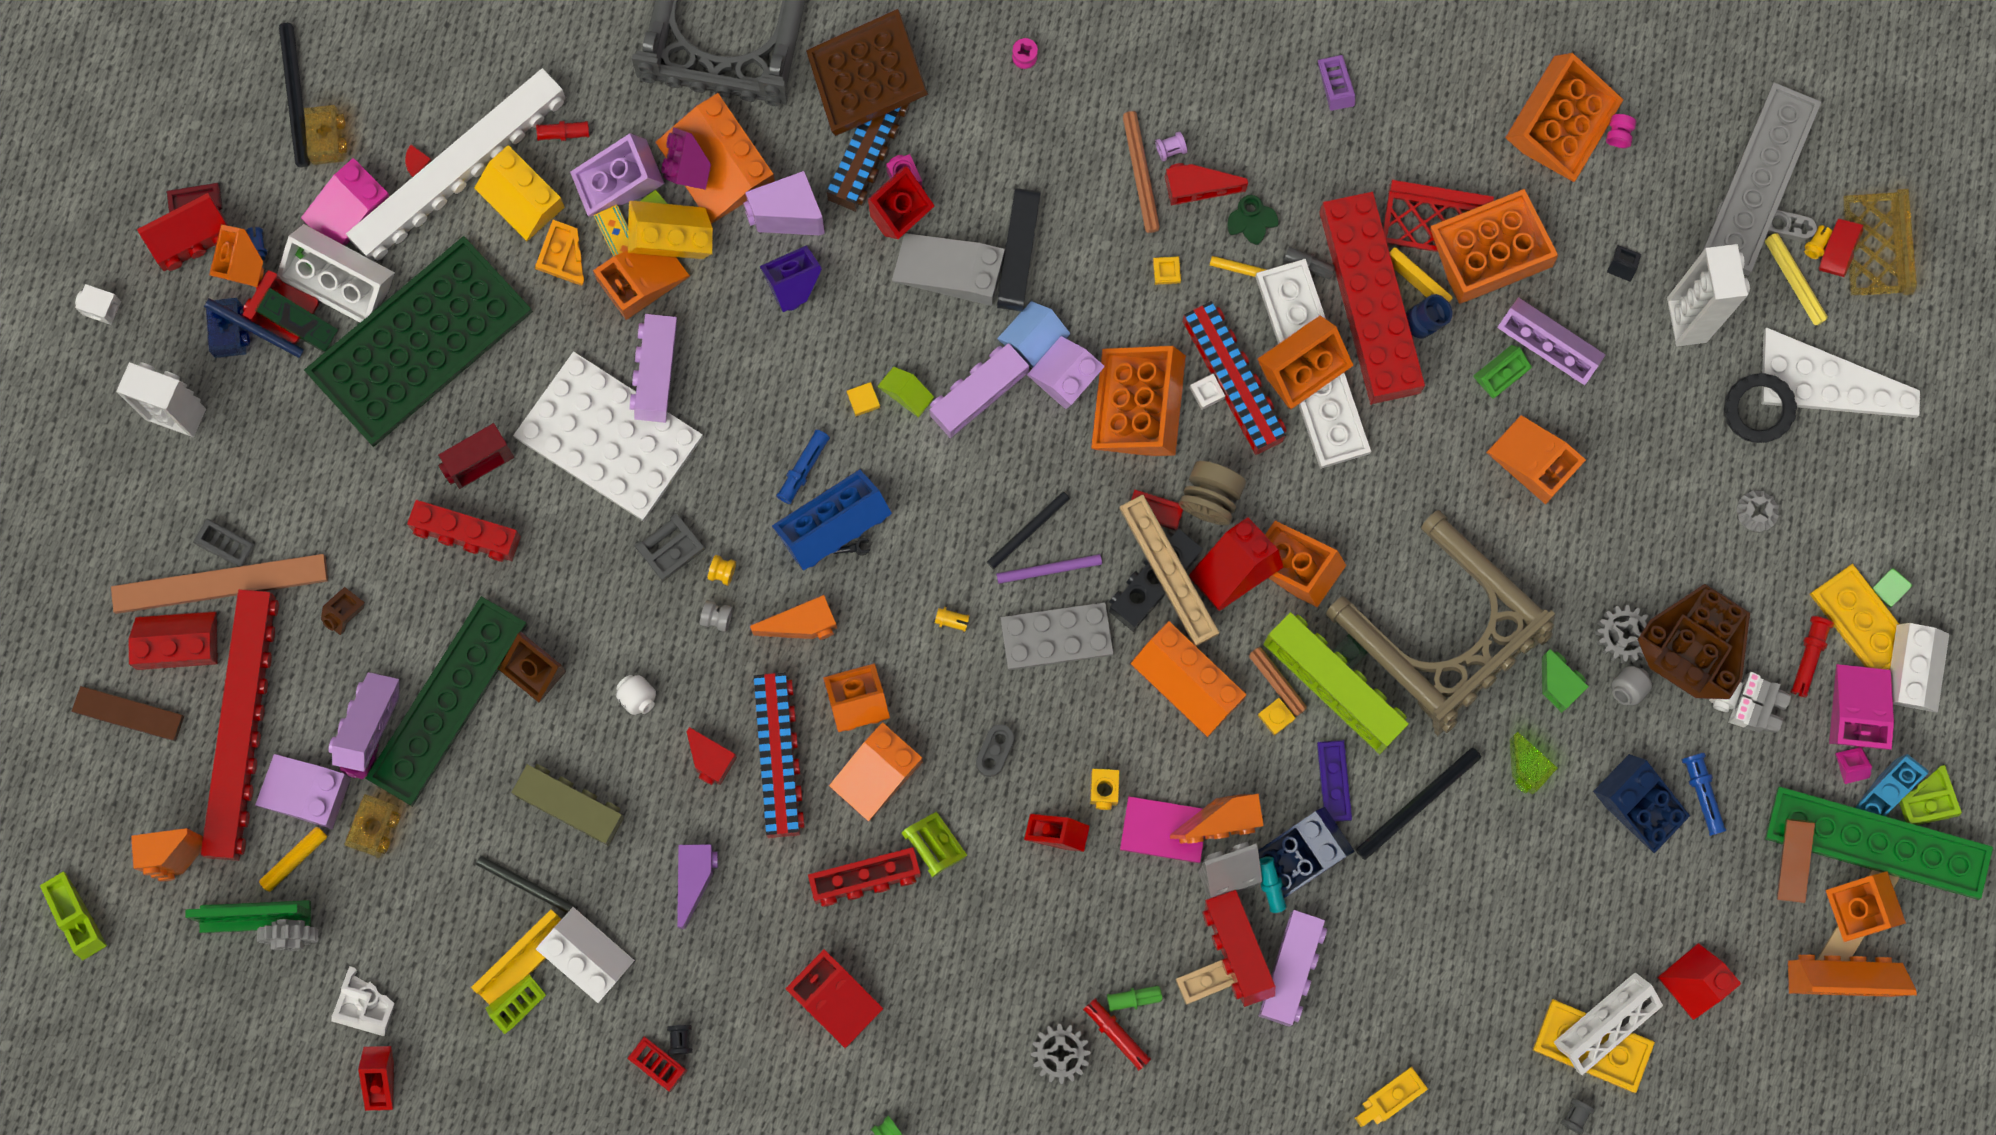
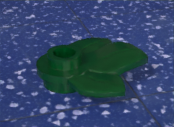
M1247 195L1239 201L1238 209L1230 214L1227 224L1228 232L1230 235H1237L1243 232V235L1250 243L1259 245L1264 239L1266 228L1278 226V217L1272 208L1263 205L1260 198L1254 195ZM1253 205L1255 207V211H1247L1246 206Z

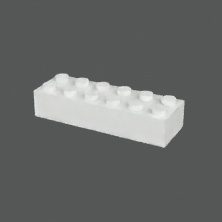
M1738 244L1705 248L1667 297L1676 346L1707 343L1748 296L1750 286L1748 279L1744 278V256L1741 252L1739 253Z

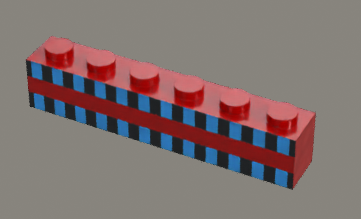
M1210 301L1184 314L1182 322L1208 370L1217 379L1225 394V401L1254 454L1258 455L1282 443L1286 436V427L1280 418L1276 419L1273 413L1274 406L1268 396L1264 397L1260 390L1262 385L1258 376L1255 373L1252 374L1249 370V360L1246 354L1238 350L1234 332L1231 329L1227 330L1223 322L1225 321L1223 312L1219 307L1215 308L1213 302Z
M786 672L754 675L766 836L768 838L800 835V828H805L804 814L803 812H798L797 803L802 801L801 785H796L795 775H800L799 759H794L793 748H798L797 732H792L791 722H796L795 706H789V696L794 695L792 679L787 680Z

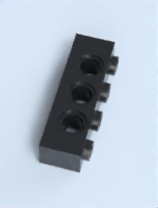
M1178 529L1174 534L1169 532L1166 537L1185 571H1187L1201 555L1203 548ZM1147 558L1143 562L1146 565L1140 573L1135 571L1126 583L1129 586L1124 592L1117 591L1109 601L1112 604L1109 612L1132 632L1135 631L1166 595L1161 583L1151 584L1147 580V576L1154 573ZM1139 593L1143 596L1144 601L1140 604H1135L1130 600V595Z

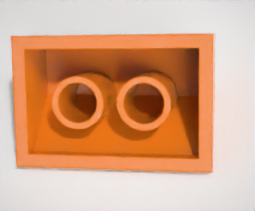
M1321 315L1257 359L1266 379L1289 409H1293L1354 366L1337 327Z
M188 828L132 835L133 867L143 872V875L158 878V881L175 880V875L183 874L201 853L203 836Z

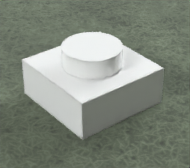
M1214 374L1191 384L1189 387L1201 410L1225 399V394Z

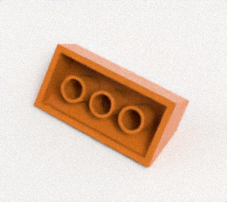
M1170 621L1158 631L1130 663L1206 737L1236 709L1247 695Z
M1798 955V960L1788 961L1789 994L1882 997L1917 995L1916 988L1904 964L1892 963L1891 957H1875V962H1867V958L1863 956H1850V961H1841V956L1829 955L1824 956V960H1815V955Z

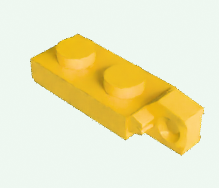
M1409 1067L1368 1097L1367 1101L1362 1104L1366 1110L1356 1116L1355 1120L1360 1127L1365 1126L1371 1120H1374L1376 1124L1384 1122L1427 1091L1428 1088L1413 1067Z

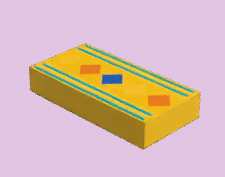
M618 205L595 214L594 218L612 255L615 256L628 250V226Z

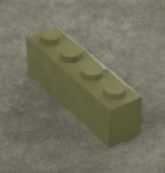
M536 764L535 767L526 765L511 792L515 797L607 846L610 845L624 820L622 814L619 813L621 810L619 807L608 801L605 805L595 801L598 796L585 789L580 793L572 788L574 783L561 776L558 780L550 777L549 773L551 771L539 764Z

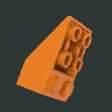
M628 250L613 256L593 270L597 282L625 320L690 277L676 257L628 253Z
M1522 415L1486 452L1545 505L1586 461L1568 443Z
M1240 794L1216 798L1171 833L1170 839H1179L1180 843L1190 844L1203 842V836H1205V839H1221L1230 837L1229 832H1231V835L1255 833L1256 827L1264 826L1259 794Z

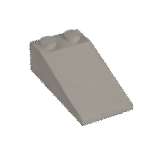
M905 233L892 282L992 306L1004 262L1005 249L977 242Z

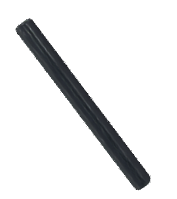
M287 22L279 25L294 159L297 167L302 168L310 165L294 27L291 23Z
M1470 748L1357 847V854L1364 860L1371 856L1481 759L1480 753L1475 748Z

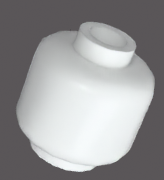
M628 675L617 685L616 698L630 714H646L654 707L655 703L653 701L656 697V691L644 677Z

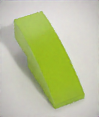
M64 871L40 885L56 923L64 932L75 955L81 960H85L107 946L75 886Z

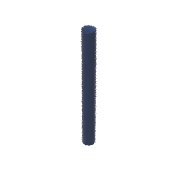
M208 298L204 305V308L297 358H300L304 351L303 348Z

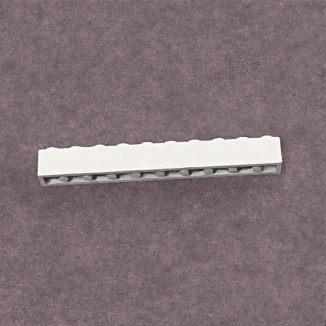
M543 68L348 231L346 235L351 243L368 259L372 261L382 259L388 253L387 249L394 243H401L407 237L408 231L414 226H421L427 220L428 214L434 209H441L447 203V198L453 193H460L466 187V182L473 176H480L484 172L486 165L506 146H510L512 143H519L524 138L526 131L531 127L536 128V125H540L544 121V116L551 110L553 112L558 110L563 105V100L565 99L563 89Z

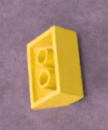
M509 145L488 163L474 187L526 241L565 208L561 197Z
M629 201L628 253L704 259L712 254L713 228L706 208Z

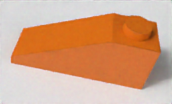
M823 595L753 624L750 628L753 636L804 639L818 637L819 640L832 636L834 634L833 630L837 629V625Z

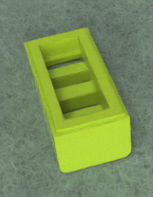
M529 974L485 1009L499 1029L506 1034L546 994ZM527 987L534 993L532 997H529L525 992ZM521 995L525 1002L521 1004L517 1000V996ZM511 1002L516 1007L514 1011L508 1007ZM502 1011L507 1014L504 1018L500 1015Z

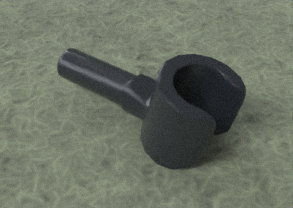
M860 538L856 544L841 547L833 554L856 552L860 556L867 555L870 549L861 550L859 544L868 543L869 539Z

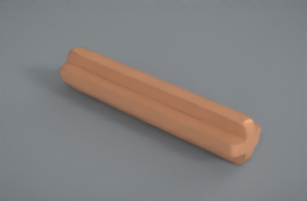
M1261 647L1253 650L1249 655L1250 659L1295 716L1303 713L1307 706Z

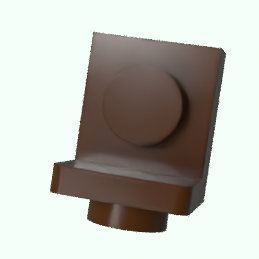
M344 587L323 605L321 621L326 628L331 631L334 630L341 635L345 632L346 624L364 609L365 602Z

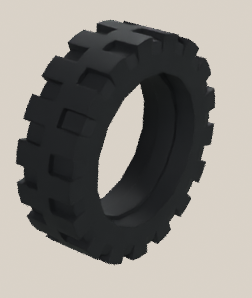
M1759 373L1743 377L1730 388L1725 397L1724 414L1726 423L1736 435L1746 441L1767 443L1782 437L1795 421L1797 402H1795L1794 392L1785 381H1782L1775 375ZM1763 386L1772 389L1778 394L1782 402L1783 410L1780 419L1774 426L1765 430H1756L1748 427L1739 416L1738 404L1740 398L1747 390L1753 387Z

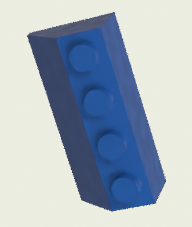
M858 470L781 519L772 527L796 563L804 571L809 567L815 566L827 555L837 552L841 546L852 539L860 537L869 528L882 523L892 512L880 490L861 470Z

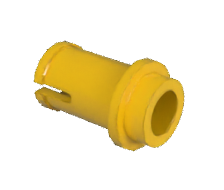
M1820 225L1812 240L1806 243L1804 252L1809 258L1818 259L1824 255V248L1832 234V230L1829 227L1823 232L1825 226Z
M944 607V609L938 608L934 623L939 624V627L943 625L962 630L963 632L966 631L967 625L958 623L957 620L968 622L969 615L946 610L947 607Z

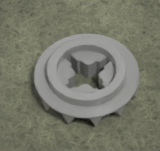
M1753 490L1739 500L1737 516L1741 524L1747 529L1763 532L1773 527L1779 518V505L1776 504L1774 496L1766 494L1765 491ZM1765 504L1766 506L1762 511L1764 516L1759 514L1757 516L1755 515L1752 518L1751 516L1754 514L1753 512L1755 511V507L1753 505L1759 507L1760 505Z

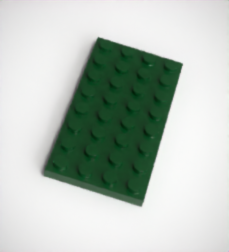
M463 236L312 362L304 371L374 447L533 311L466 237Z

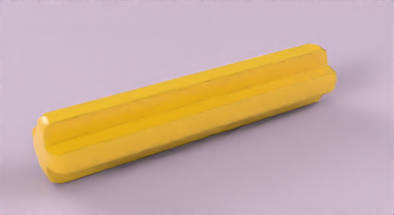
M315 827L259 880L260 885L266 891H272L327 838L325 832L321 828Z

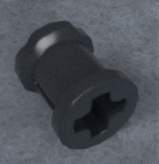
M692 1025L667 1026V1031L670 1032L668 1055L693 1053L689 1042V1031L692 1030Z

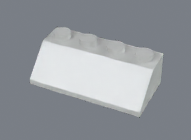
M305 224L288 236L277 273L283 282L317 298L322 303L358 322L363 321L381 305L389 292L395 272ZM299 247L304 249L302 252L304 257L301 259L295 256Z

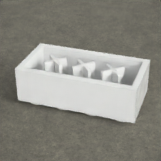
M129 362L116 391L145 420L191 437L195 436L206 411V408L200 403L201 399L194 396V392L186 388L187 384L179 381V376L165 371L164 374L155 372L154 367L142 362L139 363V366Z

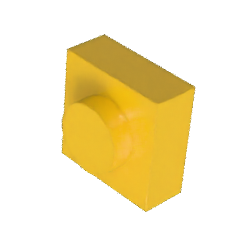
M1280 698L1276 699L1258 714L1259 718L1274 736L1296 719Z

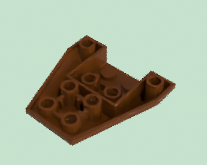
M1704 584L1650 619L1637 640L1649 668L1694 698L1730 699L1743 676L1750 612Z

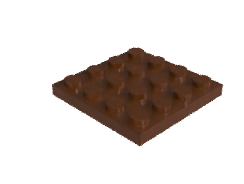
M898 9L806 50L831 131L835 136L929 95L902 14Z

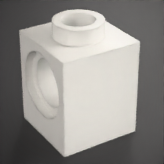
M85 284L83 291H80L76 297L75 308L83 316L111 325L121 301L113 293Z

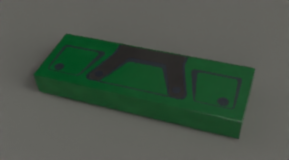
M271 288L267 289L255 309L257 313L322 352L326 351L338 330Z

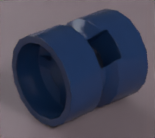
M1437 294L1430 295L1419 302V304L1407 310L1406 316L1411 335L1424 339L1450 323L1453 313L1452 308L1443 296Z

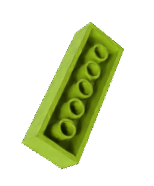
M1290 612L1268 634L1263 645L1380 755L1408 726L1409 723L1406 721V715L1397 707L1393 709L1386 702L1387 698L1380 690L1376 688L1373 690L1366 684L1367 679L1358 670L1353 671L1346 665L1348 662L1342 654L1337 651L1335 653L1327 647L1328 642L1318 633L1314 635L1307 628L1308 623L1300 615L1294 616Z

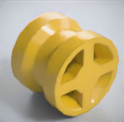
M715 555L708 572V580L722 581L723 585L729 586L736 568V561L732 559L726 561L721 556Z

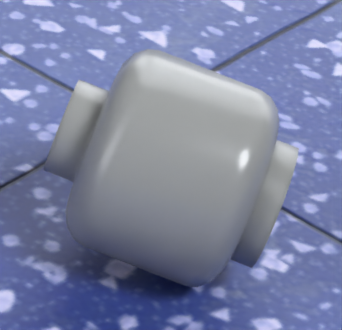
M1635 666L1625 667L1611 684L1614 698L1623 705L1635 706L1639 704L1652 689L1648 672L1643 668Z

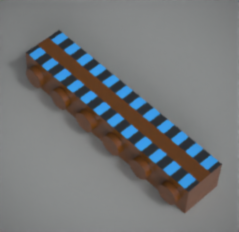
M910 103L857 127L827 190L828 201L855 212L859 205L863 206L868 197L866 189L869 183L874 184L879 173V169L876 168L880 160L885 161L889 152V147H887L890 138H896L900 128L898 121L901 116L905 117L907 115Z

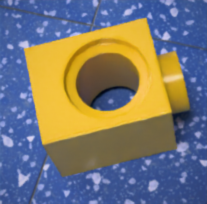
M1092 769L1090 804L1096 805V809L1111 810L1112 805L1117 806L1119 770ZM1100 784H1108L1112 789V793L1106 797L1101 796L1097 792V787Z

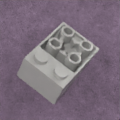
M1244 842L1232 847L1233 850L1228 854L1223 855L1222 851H1218L1207 856L1198 873L1208 899L1236 890L1238 893L1262 883L1257 844L1249 846L1248 842Z

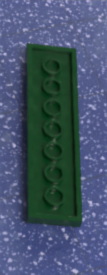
M481 596L365 779L413 807L496 676L517 634L523 633L528 624Z

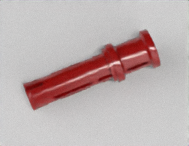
M1811 616L1810 622L1812 624L1809 634L1803 640L1806 647L1793 688L1791 689L1792 694L1796 695L1799 693L1798 696L1804 698L1808 696L1821 651L1827 648L1826 639L1829 630L1834 627V622L1818 616Z

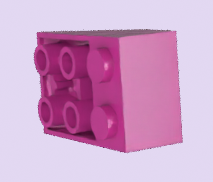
M1836 664L1829 744L1882 750L1892 749L1894 715L1891 670Z

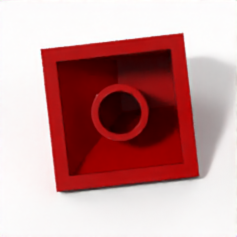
M908 166L900 169L868 198L870 217L884 236L894 239L901 238L935 207Z
M1699 943L1657 977L1692 1020L1718 1004L1741 985V982L1725 963Z

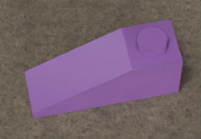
M679 845L677 923L679 929H686L713 876V868H718V852H713L712 845Z

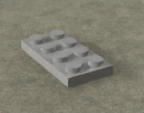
M1105 602L1000 617L1008 670L1113 656Z

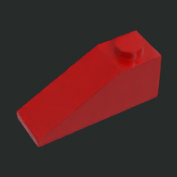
M1183 163L1171 165L1165 172V182L1171 206L1246 192L1248 186L1247 178L1193 164L1184 165Z

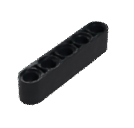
M1015 188L997 308L1023 312L1041 191Z

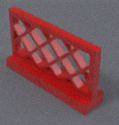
M1392 180L1389 184L1383 223L1386 242L1391 245L1438 252L1435 245H1429L1430 242L1433 241L1435 243L1431 230L1426 225L1427 222L1436 216L1441 222L1445 221L1441 212L1447 208L1455 209L1458 215L1462 214L1461 210L1470 211L1493 202L1494 197ZM1393 199L1404 200L1409 210L1398 217L1392 209ZM1410 202H1416L1417 204L1413 206ZM1421 204H1428L1435 213L1423 221L1415 209ZM1436 206H1440V207H1443V208H1441L1440 210H1438V209L1436 208ZM1412 211L1420 224L1408 231L1400 219ZM1391 215H1392V216L1394 217V219H1395V220H1393L1392 222H1390V217H1391ZM1397 222L1405 235L1399 239L1387 238L1389 227ZM1420 227H1423L1430 236V239L1425 243H1417L1411 235ZM1408 237L1410 241H1405L1403 239Z

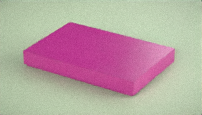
M1128 796L1120 850L1200 864L1203 842L1180 843L1179 839H1170V834L1201 811L1202 808Z

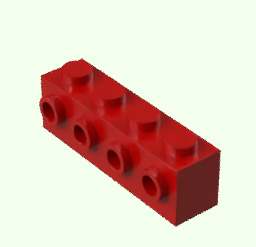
M415 500L407 525L413 531L412 534L424 539H428L429 536L437 538L439 543L451 547L454 544L463 546V550L473 554L483 552L489 554V558L503 562L504 559L513 561L521 538L515 529L419 500Z
M914 847L808 874L815 904L821 903L822 907L837 904V899L846 896L848 900L861 898L864 896L863 892L873 889L874 893L890 890L889 885L900 883L901 886L911 885L917 882L916 878L921 877Z
M1233 890L1205 900V910L1202 911L1206 926H1212L1214 931L1212 940L1216 950H1221L1224 959H1221L1226 975L1231 974L1234 983L1231 984L1236 1000L1241 998L1243 1006L1246 1007L1275 997L1276 986L1237 891Z

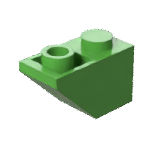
M1550 649L1542 656V694L1562 713L1589 686L1585 683L1586 679L1581 673L1576 670L1572 671L1566 665V659L1559 652H1553Z

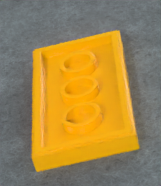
M1851 564L1810 593V596L1827 618L1834 622L1836 630L1865 667L1889 670L1891 667L1896 626L1899 623L1854 564Z
M1552 999L1533 1051L1574 1068L1570 1059L1557 1049L1554 1041L1587 1013ZM1632 1032L1586 1073L1636 1093L1655 1042ZM1610 1033L1602 1037L1600 1044H1604L1608 1040ZM1586 1051L1578 1058L1580 1063L1588 1058L1589 1051Z

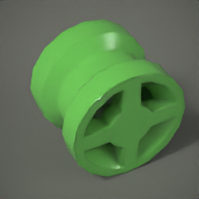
M889 1115L884 1118V1122L880 1126L875 1125L871 1128L875 1135H902Z

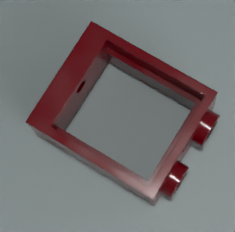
M492 423L438 454L442 461L438 466L450 485L456 483L458 488L461 489L515 457L496 425Z

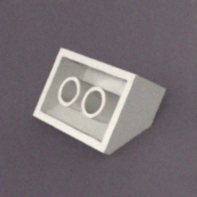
M1913 623L1898 624L1896 626L1890 667L1893 705L1938 712L1949 640L1948 633L1934 627Z
M574 907L570 909L536 948L538 952L597 1003L600 1002L635 961Z

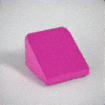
M1861 747L1836 753L1845 784L1870 778L1872 766Z

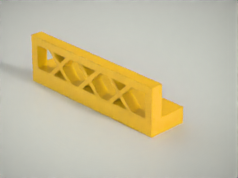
M551 909L471 988L490 1005L531 974L546 959L536 948L562 920L561 917Z

